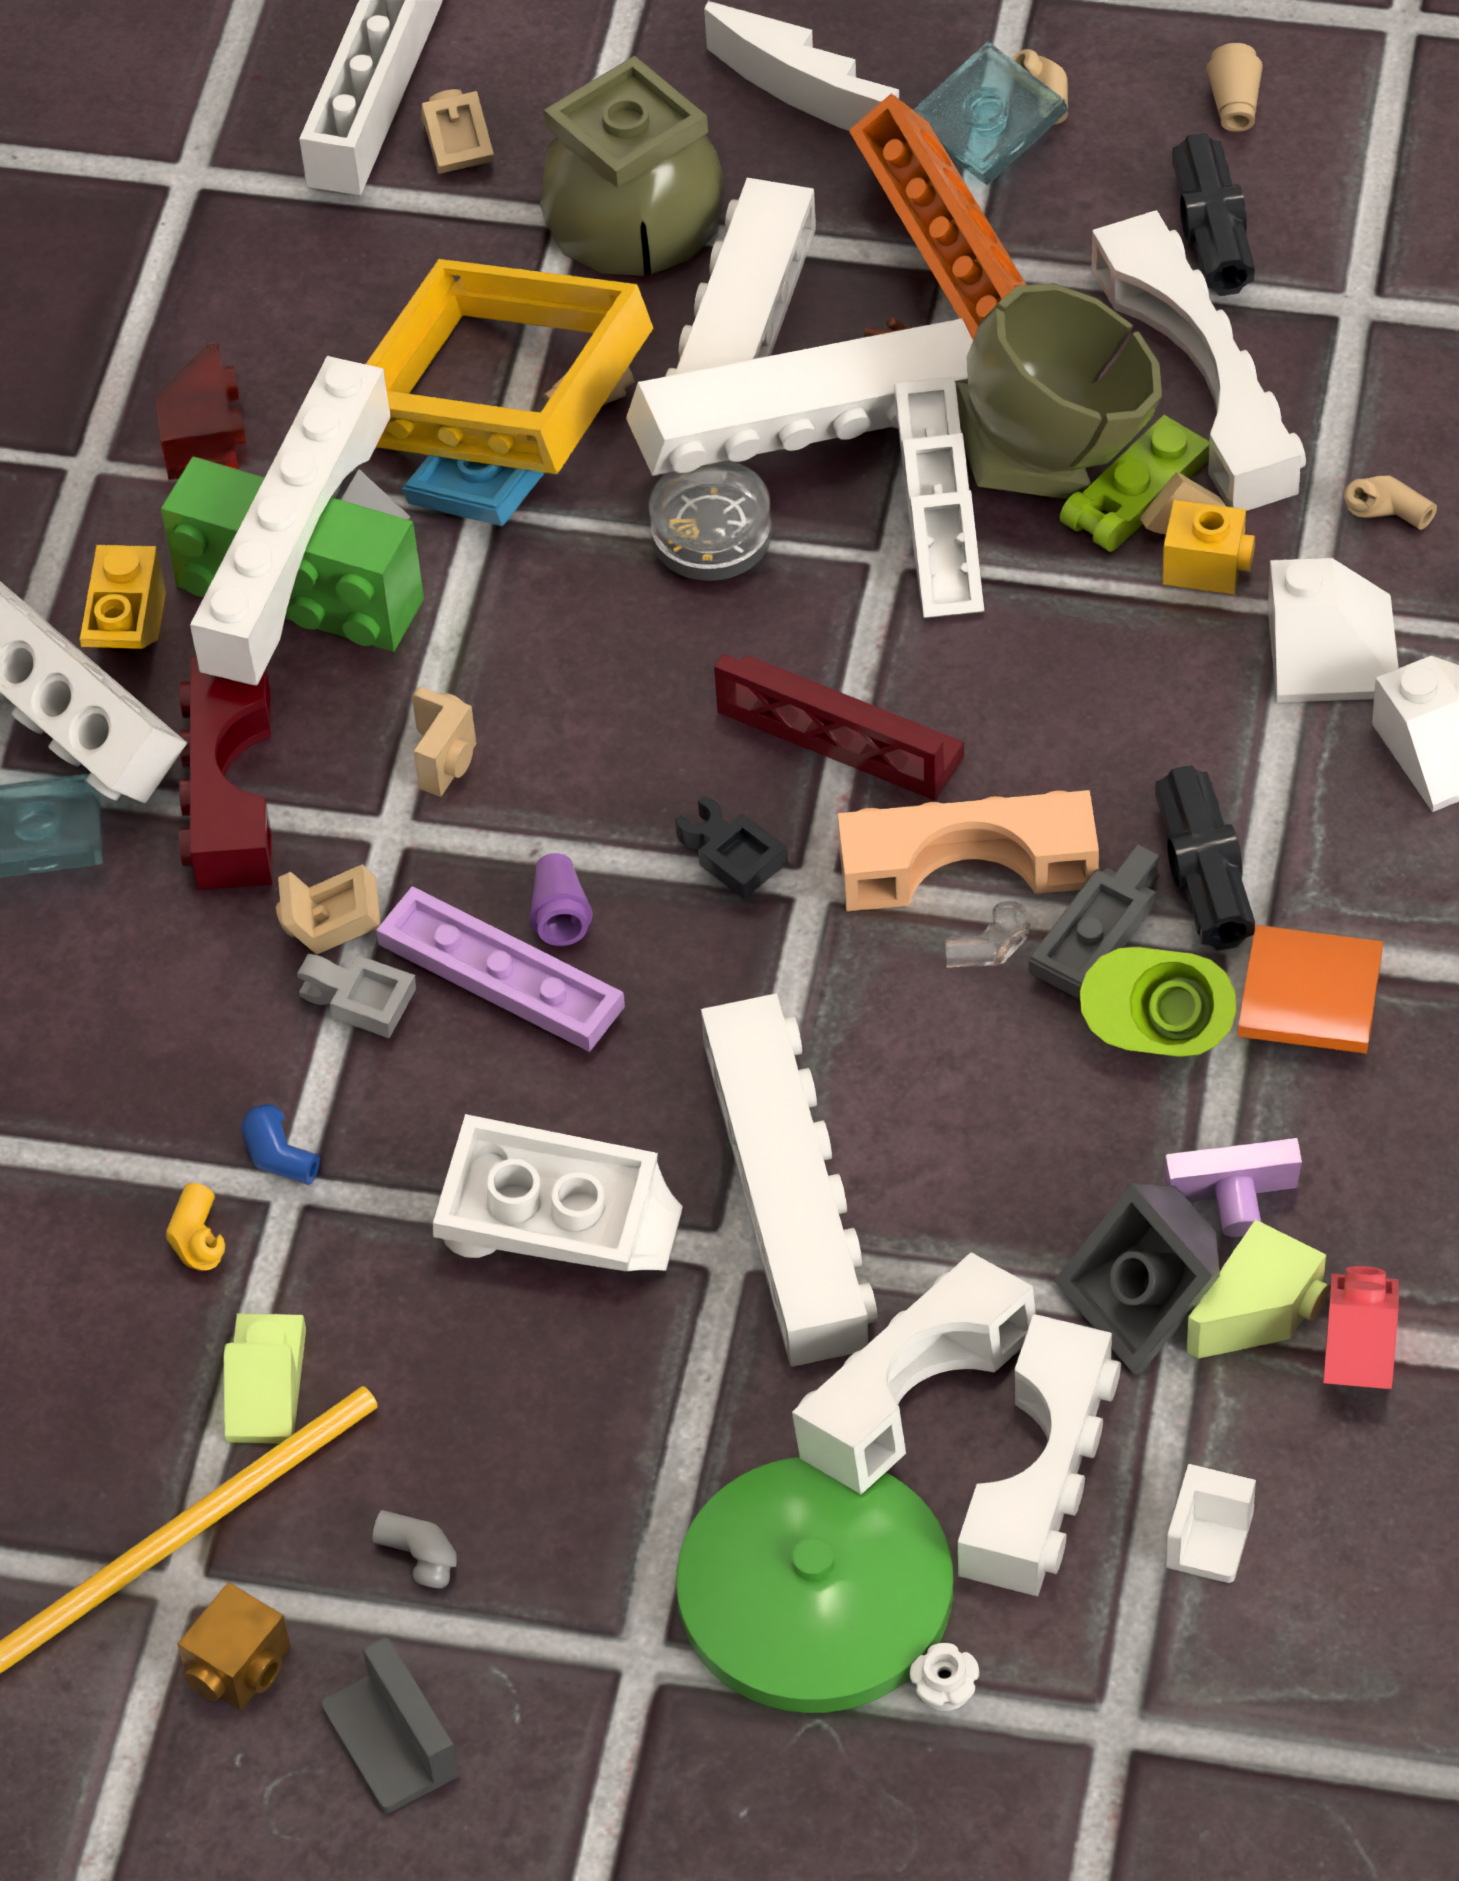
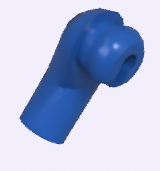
M263 1104L251 1108L244 1117L241 1133L255 1167L310 1185L317 1175L320 1156L316 1153L288 1145L280 1123L285 1120V1117L278 1107L271 1104Z

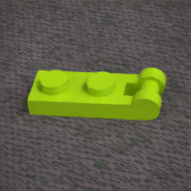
M1163 415L1082 493L1079 491L1075 492L1068 498L1061 510L1060 522L1076 532L1084 529L1093 534V542L1107 551L1112 552L1116 550L1143 524L1140 517L1175 472L1190 479L1209 460L1210 441L1168 416Z

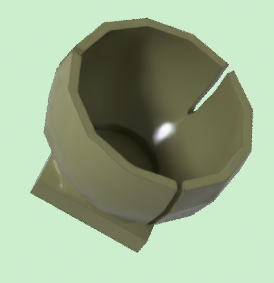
M635 55L544 109L545 127L557 137L547 148L540 208L547 228L565 256L601 274L644 276L640 230L643 221L646 225L649 264L652 275L691 260L717 233L724 175L717 152L706 136L708 133L707 115Z
M1055 283L1018 285L996 304L979 323L967 354L968 384L959 382L956 384L961 433H963L964 448L978 487L1068 499L1075 492L1079 491L1082 493L1091 485L1086 468L1108 464L1152 419L1162 397L1160 364L1139 331L1131 335L1122 353L1099 380L1101 373L1121 348L1133 327L1131 323L1099 299Z

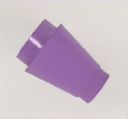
M560 853L547 854L541 857L535 866L536 873L530 910V924L544 942L554 946H567L578 942L585 936L588 926L592 921L593 912L573 868L571 859Z

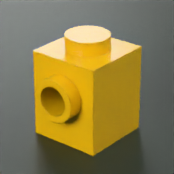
M1174 500L1164 542L1162 585L1235 595L1239 571L1250 572L1254 556L1255 536L1245 534L1246 509Z

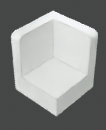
M1188 1464L1168 1531L1166 1568L1226 1583L1233 1582L1253 1517L1256 1480Z

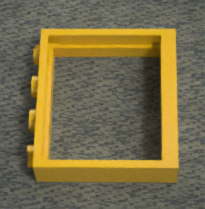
M438 259L366 363V365L383 368L391 416L376 447L558 474L653 330V325L638 285ZM453 275L461 276L458 282L454 280ZM462 316L593 333L541 413L409 394Z

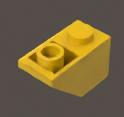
M96 545L80 635L81 647L142 649L158 640L166 590L157 546Z

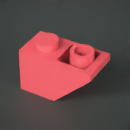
M1368 1266L1347 1267L1345 1275L1331 1274L1323 1383L1392 1389L1399 1311V1279L1386 1278V1271Z

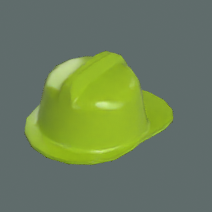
M1143 947L1118 948L1101 956L1086 972L1080 989L1081 1013L1090 1030L1106 1044L1129 1051L1176 1057L1201 1055L1218 1046L1230 1032L1237 1013L1236 991L1227 973L1212 960L1191 953Z

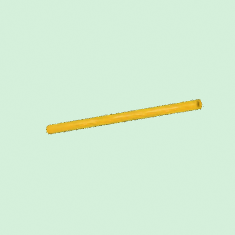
M365 1386L358 1388L1 1639L0 1674L377 1409V1402L371 1392Z

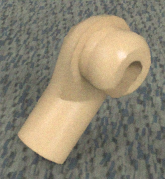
M1031 49L1017 52L1010 63L1011 72L1015 75L1016 82L1022 88L1040 98L1041 119L1049 124H1058L1066 120L1068 117V78L1063 68L1045 57L1038 56Z
M1392 476L1356 479L1346 487L1344 492V499L1348 510L1353 515L1365 519L1397 515L1419 530H1422L1430 524L1437 511V505Z

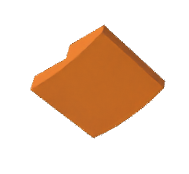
M1256 925L1247 969L1237 1037L1367 1054L1384 941Z

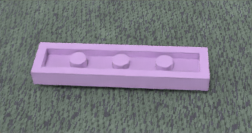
M413 886L376 930L378 945L588 1052L593 1049L625 1008L624 993Z

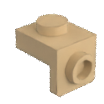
M418 687L412 696L417 731L424 735L414 750L419 789L441 797L453 778H460L466 772L471 762L473 749L477 744L472 706L465 704L452 694H439L429 689Z
M363 864L310 888L292 872L278 877L280 902L276 905L278 920L289 936L298 938L316 955L375 930L381 925L376 876Z

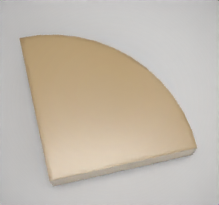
M1175 472L1140 517V520L1146 529L1166 534L1174 500L1227 506L1216 494Z

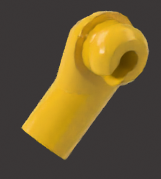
M188 1183L182 1191L166 1230V1239L188 1268L197 1271L211 1270L218 1265L225 1252V1242L221 1234L215 1238L210 1232L211 1229L207 1228L204 1224L215 1195L211 1189L202 1184Z

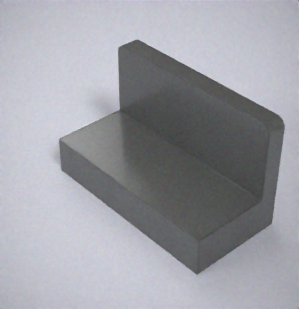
M387 1636L363 1649L368 1676L324 1698L321 1705L324 1715L383 1813L389 1814L460 1776L453 1742Z

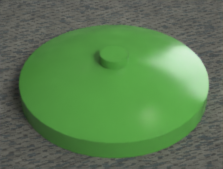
M800 1457L787 1458L760 1466L737 1477L718 1491L693 1520L683 1540L676 1570L679 1614L685 1634L699 1659L713 1675L735 1692L752 1701L785 1711L801 1713L842 1711L875 1701L900 1687L910 1679L912 1663L920 1655L927 1654L930 1646L940 1643L947 1628L953 1601L951 1553L946 1536L930 1508L914 1491L892 1475L885 1472L860 1495L801 1460Z

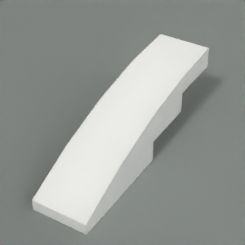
M708 1L704 8L707 49L748 81L799 110L849 131L891 93L899 99V89L856 78L855 59L813 48L811 29Z
M955 377L895 383L894 394L923 619L984 612L971 490H969L964 439L960 429Z

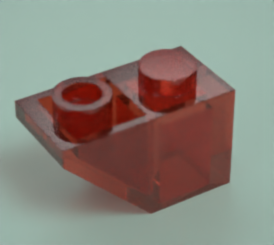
M218 343L206 345L155 396L160 439L168 480L179 479L192 457L239 469L235 445L246 444V436L241 408L229 409L230 401L240 400L234 365L222 366Z

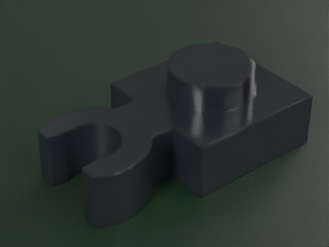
M703 796L698 800L699 816L707 822L695 825L681 815L675 819L676 835L679 841L689 848L699 849V865L744 900L788 863V848L743 813L729 824L723 819L720 805L711 798Z

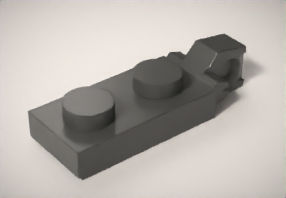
M1138 844L1117 872L1108 867L1103 872L1096 869L1031 955L1029 974L1080 999V989L1086 972L1101 956L1118 948H1124L1151 912V907L1157 898V892L1152 890V887L1160 876V872L1157 871L1160 855Z

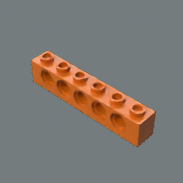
M891 93L855 124L849 132L958 317L963 319L972 339H974L979 323L996 304L1016 286L1027 284L929 122Z

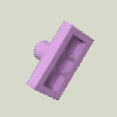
M1293 1138L1167 1154L1163 1172V1185L1176 1186L1189 1202L1216 1198L1223 1234L1228 1237H1243L1255 1220L1261 1222L1256 1193L1297 1188L1302 1164L1298 1139Z

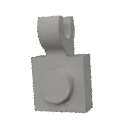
M308 954L297 973V977L305 981L299 991L301 998L318 1005L330 1003L331 1018L387 1038L391 1037L416 990L415 975L356 955L350 968L347 969L321 956Z

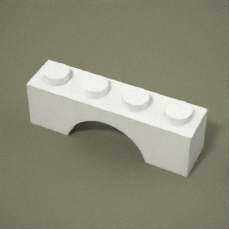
M972 1252L968 1254L952 1270L940 1275L933 1286L906 1311L899 1312L891 1320L888 1327L862 1350L854 1352L846 1360L844 1366L816 1391L808 1393L802 1399L798 1407L792 1412L800 1459L861 1495L906 1454L898 1404L912 1387L930 1376L951 1370L975 1369L995 1373L1022 1348L1032 1316L1036 1314L1033 1286Z
M1033 1314L1015 1367V1405L1029 1414L1040 1425L1047 1437L1048 1443L1037 1461L1020 1474L1002 1481L976 1485L958 1539L959 1577L1038 1597L1045 1573L1057 1574L1066 1544V1533L1059 1532L1064 1514L1076 1515L1083 1494L1085 1476L1077 1474L1083 1456L1094 1458L1102 1433L1103 1418L1096 1417V1413L1101 1399L1110 1402L1113 1400L1118 1385L1121 1362L1111 1360L1112 1333Z

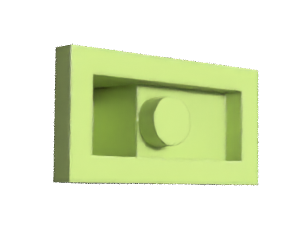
M237 1314L234 1343H227L224 1346V1421L226 1443L280 1444L294 1434L306 1335L303 1315Z

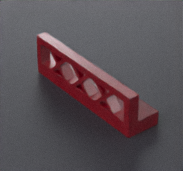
M722 654L714 665L717 713L936 801L964 758V742L747 654L742 660Z

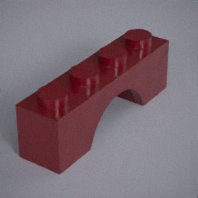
M190 656V681L180 682L183 719L190 718V729L180 730L179 734L187 742V745L180 753L182 766L190 767V778L180 779L179 781L182 816H190V828L179 830L182 866L193 865L198 890L273 885L272 830L266 799L263 796L239 789L225 778L229 766L240 753L250 746L271 737V687L267 667L256 686L202 673L199 671L197 656Z

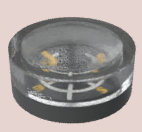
M726 460L702 465L687 473L668 472L657 482L652 490L649 500L652 545L661 562L677 574L705 581L731 578L751 569L762 559L768 550L772 536L769 493L761 478L746 466Z

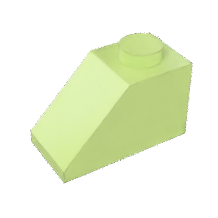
M1255 1220L1220 1270V1277L1188 1317L1187 1353L1200 1359L1291 1339L1304 1318L1313 1321L1327 1300L1330 1285L1324 1283L1326 1254Z

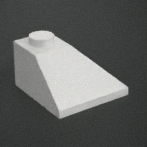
M1333 558L1270 560L1268 618L1276 702L1374 699L1376 677L1399 669L1390 594Z
M1429 656L1376 677L1372 725L1432 812L1459 802V665Z

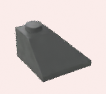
M1131 1183L1059 1273L1054 1282L1095 1329L1112 1333V1350L1133 1374H1141L1220 1277L1216 1231L1176 1186Z

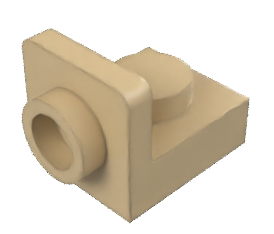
M458 89L445 90L431 96L429 102L422 103L420 122L423 132H427L438 174L493 162L494 153L477 91L462 94V91Z

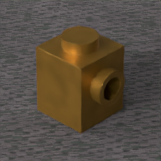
M227 1582L177 1643L187 1684L203 1698L212 1702H216L221 1698L239 1710L244 1708L256 1692L263 1693L272 1685L281 1669L282 1659L291 1649L284 1615L230 1582Z

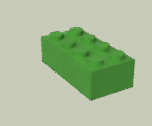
M197 457L191 458L161 507L176 587L183 588L196 596H205L265 477ZM331 497L319 517L307 544L295 578L285 619L293 621L305 629H319L346 637L362 646L372 645L394 652L424 600L413 521Z

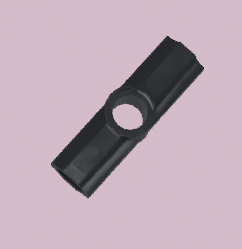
M1207 133L1189 135L1180 145L1172 148V164L1180 190V217L1184 238L1187 244L1194 243L1197 262H1199L1207 287L1215 290L1219 296L1238 294L1244 286L1254 281L1255 266L1246 237L1247 219L1243 192L1239 184L1232 185L1221 141L1209 138Z
M1193 765L1171 769L1167 776L1156 781L1155 796L1168 834V860L1175 887L1178 891L1185 890L1197 935H1199L1202 945L1213 946L1217 951L1238 947L1243 940L1254 935L1255 919L1242 881V857L1236 832L1232 824L1224 825L1219 803L1208 772L1196 770Z

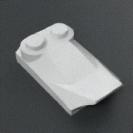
M465 1114L433 1220V1237L443 1239L445 1245L454 1253L468 1258H480L492 1254L498 1249L622 1271H666L683 1206L672 1195L662 1177L657 1163L658 1153Z

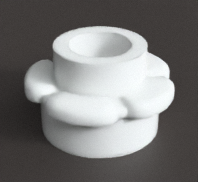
M938 1643L930 1646L927 1654L920 1655L910 1667V1680L917 1685L916 1693L927 1706L939 1711H950L964 1705L974 1694V1680H977L979 1677V1667L975 1658L968 1652H959L957 1646L950 1643ZM941 1670H948L951 1676L942 1679L938 1676V1673Z

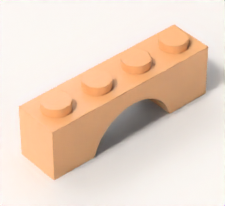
M1090 790L1075 792L1052 791L1042 795L1010 798L994 796L977 801L944 804L929 802L920 806L890 809L865 808L857 812L838 813L839 852L846 912L910 906L912 897L924 878L944 865L961 860L978 859L1002 864L1018 873L1035 894L1081 890L1096 869L1099 870V848Z

